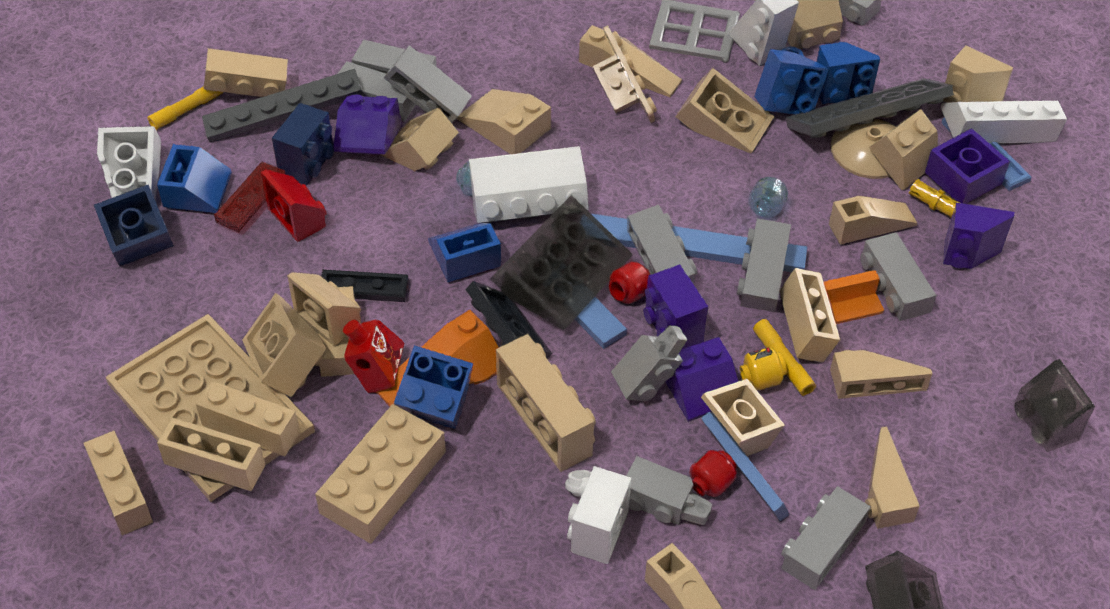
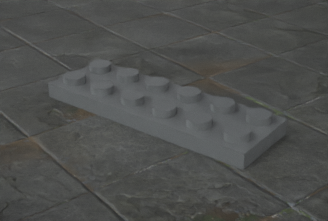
M926 78L817 108L806 113L786 117L787 128L796 130L799 134L810 135L811 138L823 137L827 131H844L849 129L852 124H868L879 116L892 117L897 115V111L900 110L912 111L921 108V104L941 103L945 97L954 95L953 85Z

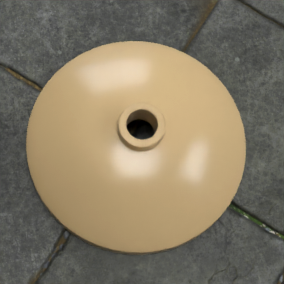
M874 119L873 122L868 124L855 123L850 125V128L847 130L835 131L831 140L832 155L841 167L854 175L870 179L891 177L869 147L896 126L880 119Z

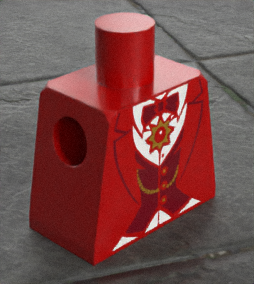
M354 319L346 323L343 333L349 340L344 354L345 361L368 393L393 388L405 344L403 340L380 320L375 319L359 323L358 320Z

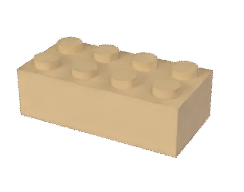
M527 334L496 349L498 387L559 471L562 472L593 456L595 417L589 408H584L581 405L575 389L572 386H567L562 380L558 367L555 364L551 365L546 359L542 346L539 343L535 344Z
M392 404L316 492L315 496L319 514L371 544L445 454L444 432Z

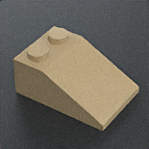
M714 68L698 82L675 116L694 132L748 153L753 152L774 118L772 114L765 111L762 106Z
M492 89L460 113L457 120L509 154H518L551 129V107L531 94Z
M277 293L274 294L242 339L261 383L290 397L293 396L297 389L304 385L307 375L314 365H317L322 360L326 350L320 336Z

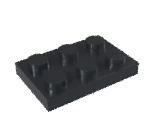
M474 281L465 289L472 298L471 304L487 319L485 321L486 325L493 332L497 333L502 340L500 342L501 346L528 334L535 344L539 343L542 346L546 359L553 354L508 293Z

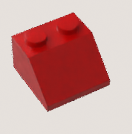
M266 169L261 172L268 210L297 242L326 227V209L319 200L315 201L305 184L301 185L290 175Z

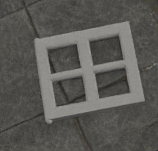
M662 0L649 49L721 60L726 63L729 60L733 44V38L728 33L738 22L740 13L738 11ZM670 11L694 14L691 26L668 23ZM704 16L728 20L725 32L701 28ZM665 29L689 33L686 45L663 42L662 38ZM699 35L722 38L720 51L696 47Z

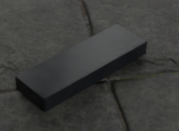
M322 269L321 274L323 279L327 282H333L337 287L353 286L355 299L405 302L409 282L407 274Z

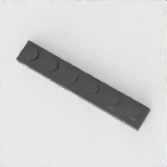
M352 69L203 115L202 120L209 142H214L286 120L299 103L321 109L341 103L347 96L355 94L363 96L356 70Z

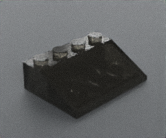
M571 195L502 265L490 280L511 300L558 328L565 330L610 281L611 273L622 267L633 254Z

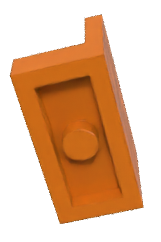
M876 270L824 281L836 324L884 313V308L876 294L880 280Z

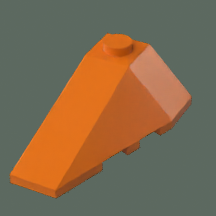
M471 310L447 323L422 346V348L473 363L469 384L474 383V385L484 383L497 374L496 349L499 347L489 328ZM409 358L399 366L394 387L376 391L389 407L394 404Z

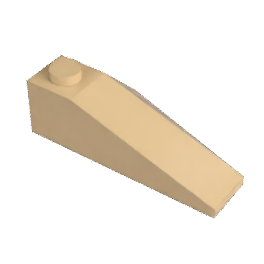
M592 25L580 39L579 62L592 67L615 55L605 36L604 30ZM619 36L623 44L619 48L623 54L628 53L634 67L631 68L634 77L639 75L646 89L670 98L681 84L682 79L629 40Z

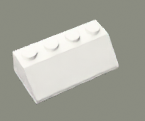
M1059 101L952 102L941 104V110L953 138L972 128L990 144L992 142H1054L1057 140L1067 120Z
M579 146L469 159L473 207L477 223L588 210L587 182Z

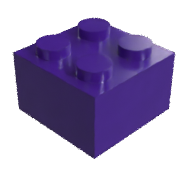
M971 128L933 148L929 155L925 173L957 202L967 204L1001 185L1010 161Z
M679 264L649 275L647 289H645L646 307L643 308V313L647 323L653 324L656 328L657 337L671 325L680 327L687 339L682 349L704 342L708 305L682 266Z

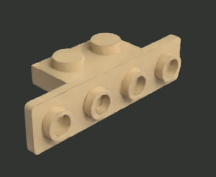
M608 25L603 27L605 36L615 55L592 67L615 113L640 102L650 123L654 122L655 117L653 113L657 109L651 97L645 98L642 92L645 86L639 75L634 77L631 71L634 65L629 54H623L619 48L623 44L616 31L611 32Z

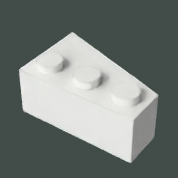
M756 0L728 34L746 52L747 56L760 66L766 63L770 49L782 50L785 48L799 2L797 0Z

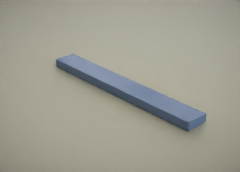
M584 213L579 240L636 248L627 232V219ZM673 226L672 229L675 236L679 235L685 247L684 253L689 257L742 265L744 253L750 254L752 246L746 245L747 237ZM787 245L783 271L793 272L795 268L805 269L807 246Z

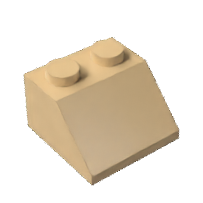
M797 0L799 5L787 39L790 46L802 49L839 40L843 23L839 0Z
M965 46L950 63L945 83L953 85L954 95L945 97L944 102L1003 101L1013 67L969 46Z
M436 108L409 120L398 132L386 154L380 155L413 171L421 168L427 170L436 164L439 153L445 152L453 145L451 140L459 132L440 108Z
M920 109L869 148L898 187L904 190L925 173L930 152L938 146V133Z
M292 272L287 276L294 310L311 328L334 347L347 338L343 333L346 323L354 319L361 323V309L358 303L353 298L344 296L333 282H327L317 274Z
M748 379L706 392L701 397L746 456L768 449L785 426Z

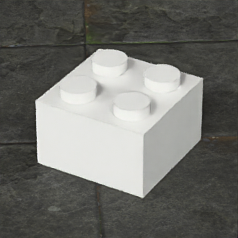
M594 466L590 477L583 478L579 489V496H581L579 504L573 503L568 515V522L571 525L568 530L567 539L571 540L572 553L605 564L609 563L629 511L631 477Z

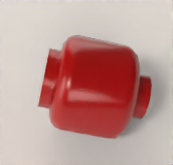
M629 262L614 270L609 280L611 295L616 300L625 304H631L645 296L648 276L651 275L649 270L638 262Z
M708 450L699 457L689 469L695 492L701 496L706 494L710 497H719L737 478V466L733 458L722 450Z

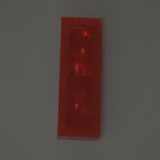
M262 161L214 214L215 222L240 232L266 202L261 172L266 169L285 174V170Z

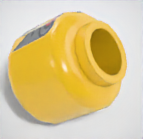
M771 347L747 353L744 356V365L739 366L742 380L748 379L756 390L781 384L783 376L787 374L783 355L780 352L776 353Z

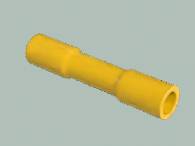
M203 86L182 100L147 117L148 122L158 130L191 109L220 96L223 92L205 90Z
M767 319L758 321L754 325L753 331L766 348L771 347L776 353L780 352L783 355L787 376L799 393L805 396L813 392L816 388L815 382L786 348L781 337Z

